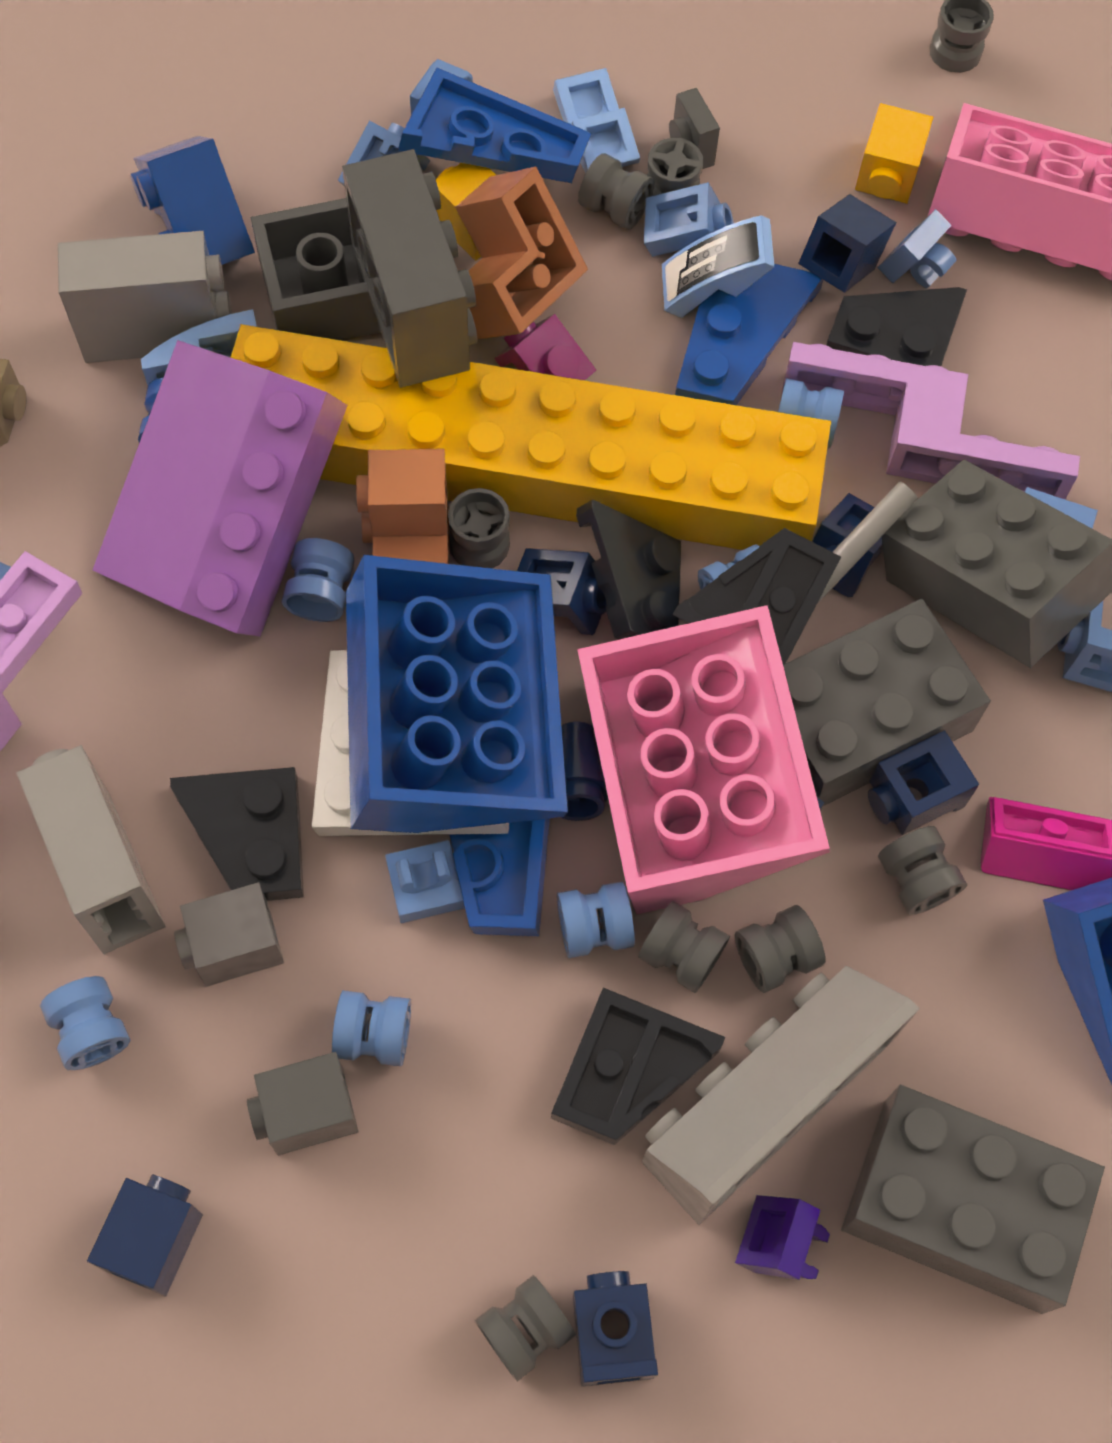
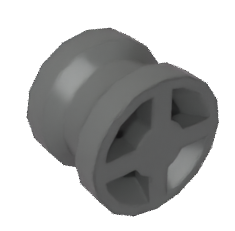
M667 138L659 141L652 147L648 154L647 174L655 181L652 196L700 184L699 177L703 168V155L695 144L683 138Z

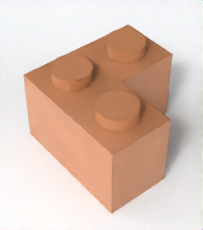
M537 167L491 176L455 207L482 257L469 270L476 296V306L469 309L474 319L477 339L521 334L588 270Z
M445 449L368 450V475H357L356 494L358 513H361L363 543H373L372 556L449 564V506Z

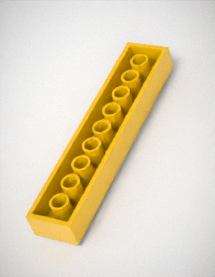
M240 324L230 358L270 370L323 390L348 405L320 477L322 480L356 485L357 475H368V450L445 449L448 501H453L459 494L469 489L483 488L492 490L500 495L508 505L509 511L578 522L576 517L577 508L591 500H595L679 540L744 550L755 544L758 546L762 545L783 528H786L812 541L817 525L831 421L475 362H470L469 371L400 388L387 348Z

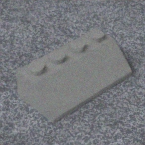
M845 966L831 980L821 972L795 996L793 1001L800 1009L781 1025L775 1017H772L747 1040L745 1046L752 1053L734 1070L726 1062H723L698 1085L695 1091L702 1099L684 1116L676 1108H673L647 1132L645 1138L652 1145L646 1150L642 1163L692 1219L700 1225L894 1041L920 1009L910 998L848 966Z

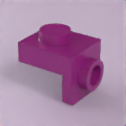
M556 314L537 324L535 322L531 323L521 334L504 336L503 339L508 347L494 358L500 367H504L512 362L518 370L586 380L596 371V368Z

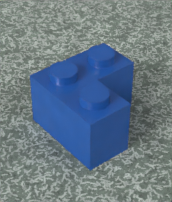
M195 136L134 158L138 171L131 173L130 177L138 199L143 207L147 206L149 210H154L156 214L162 216L167 229L158 234L203 231L209 255L219 254L222 265L255 253L213 138Z

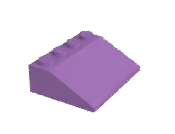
M177 340L93 571L179 611L234 633L261 637L348 405L323 390L270 370Z

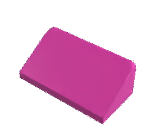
M989 797L981 851V870L987 874L1068 890H1075L1112 878V820L1003 798Z

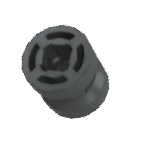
M945 0L943 2L937 19V29L933 34L930 44V56L933 62L940 68L949 72L961 73L969 71L978 65L985 48V38L990 32L994 20V11L986 0Z
M602 153L592 162L583 178L578 193V202L581 206L593 212L605 210L610 214L613 223L629 230L639 222L645 213L646 198L652 196L655 181L652 177L641 171H633L631 173L624 171L618 159Z
M477 488L469 489L459 494L452 501L448 511L450 547L453 557L457 563L464 566L494 568L500 565L507 557L510 547L508 530L510 515L508 505L500 495L492 490Z
M927 826L912 831L887 845L878 854V858L886 873L896 877L901 885L899 897L909 915H916L935 908L952 899L967 887V883L956 865L949 864L943 855L945 843L935 826Z
M672 901L649 933L639 952L638 958L654 968L665 966L668 969H672L673 966H676L678 968L676 971L678 983L696 993L720 958L730 936L715 926L705 927L698 931V924L692 920L691 911Z
M793 905L777 912L771 925L760 926L753 923L736 931L734 935L735 944L743 966L754 985L763 993L783 985L786 975L791 974L793 970L807 974L824 966L826 963L825 951L819 934L807 913L799 905Z
M534 1275L516 1288L514 1300L505 1307H491L475 1320L484 1337L517 1382L535 1368L536 1357L547 1348L560 1349L576 1336L574 1329L559 1306ZM516 1316L533 1342L530 1345L511 1319Z

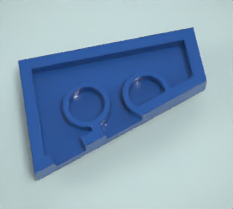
M436 67L402 132L398 151L403 152L414 149L417 155L508 172L537 167L542 178L572 183L592 133Z
M774 264V268L737 297L719 289L699 304L675 395L737 405L766 366L767 358L782 338H786L795 326L801 311L819 293L822 288L823 279L809 271Z
M550 819L509 823L508 834H450L454 851L452 854L469 927L474 934L539 937Z

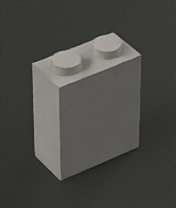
M203 231L58 243V292L85 363L143 358L157 346L192 327L232 314L229 292L224 291L220 255H209Z
M82 745L70 750L57 749L47 752L38 757L32 766L16 772L72 912L101 952L106 954L166 927L112 798Z

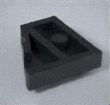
M953 287L844 296L826 346L835 350L862 355H882L890 360L916 365L942 366L967 289Z
M591 500L578 507L576 517L579 527H592L601 556L600 559L591 563L598 587L606 598V613L614 638L620 640L679 626V618L673 616V613L679 605L681 541L595 500Z
M783 528L760 545L758 549L735 563L688 600L686 599L679 604L673 616L689 624L768 605L782 664L784 665L836 569L841 556Z
M295 767L170 778V787L177 801L185 811L230 890L259 882L267 901L304 897L298 776Z
M603 987L551 1112V1119L616 1145L720 1052L725 1037Z

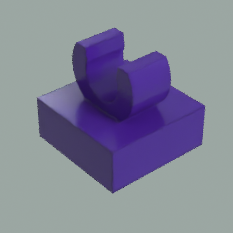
M756 1195L735 1263L757 1274L800 1280V1278L816 1279L819 1270L814 1266L808 1265L805 1260L811 1241L828 1243L829 1232L824 1226L817 1223L821 1210L801 1199Z

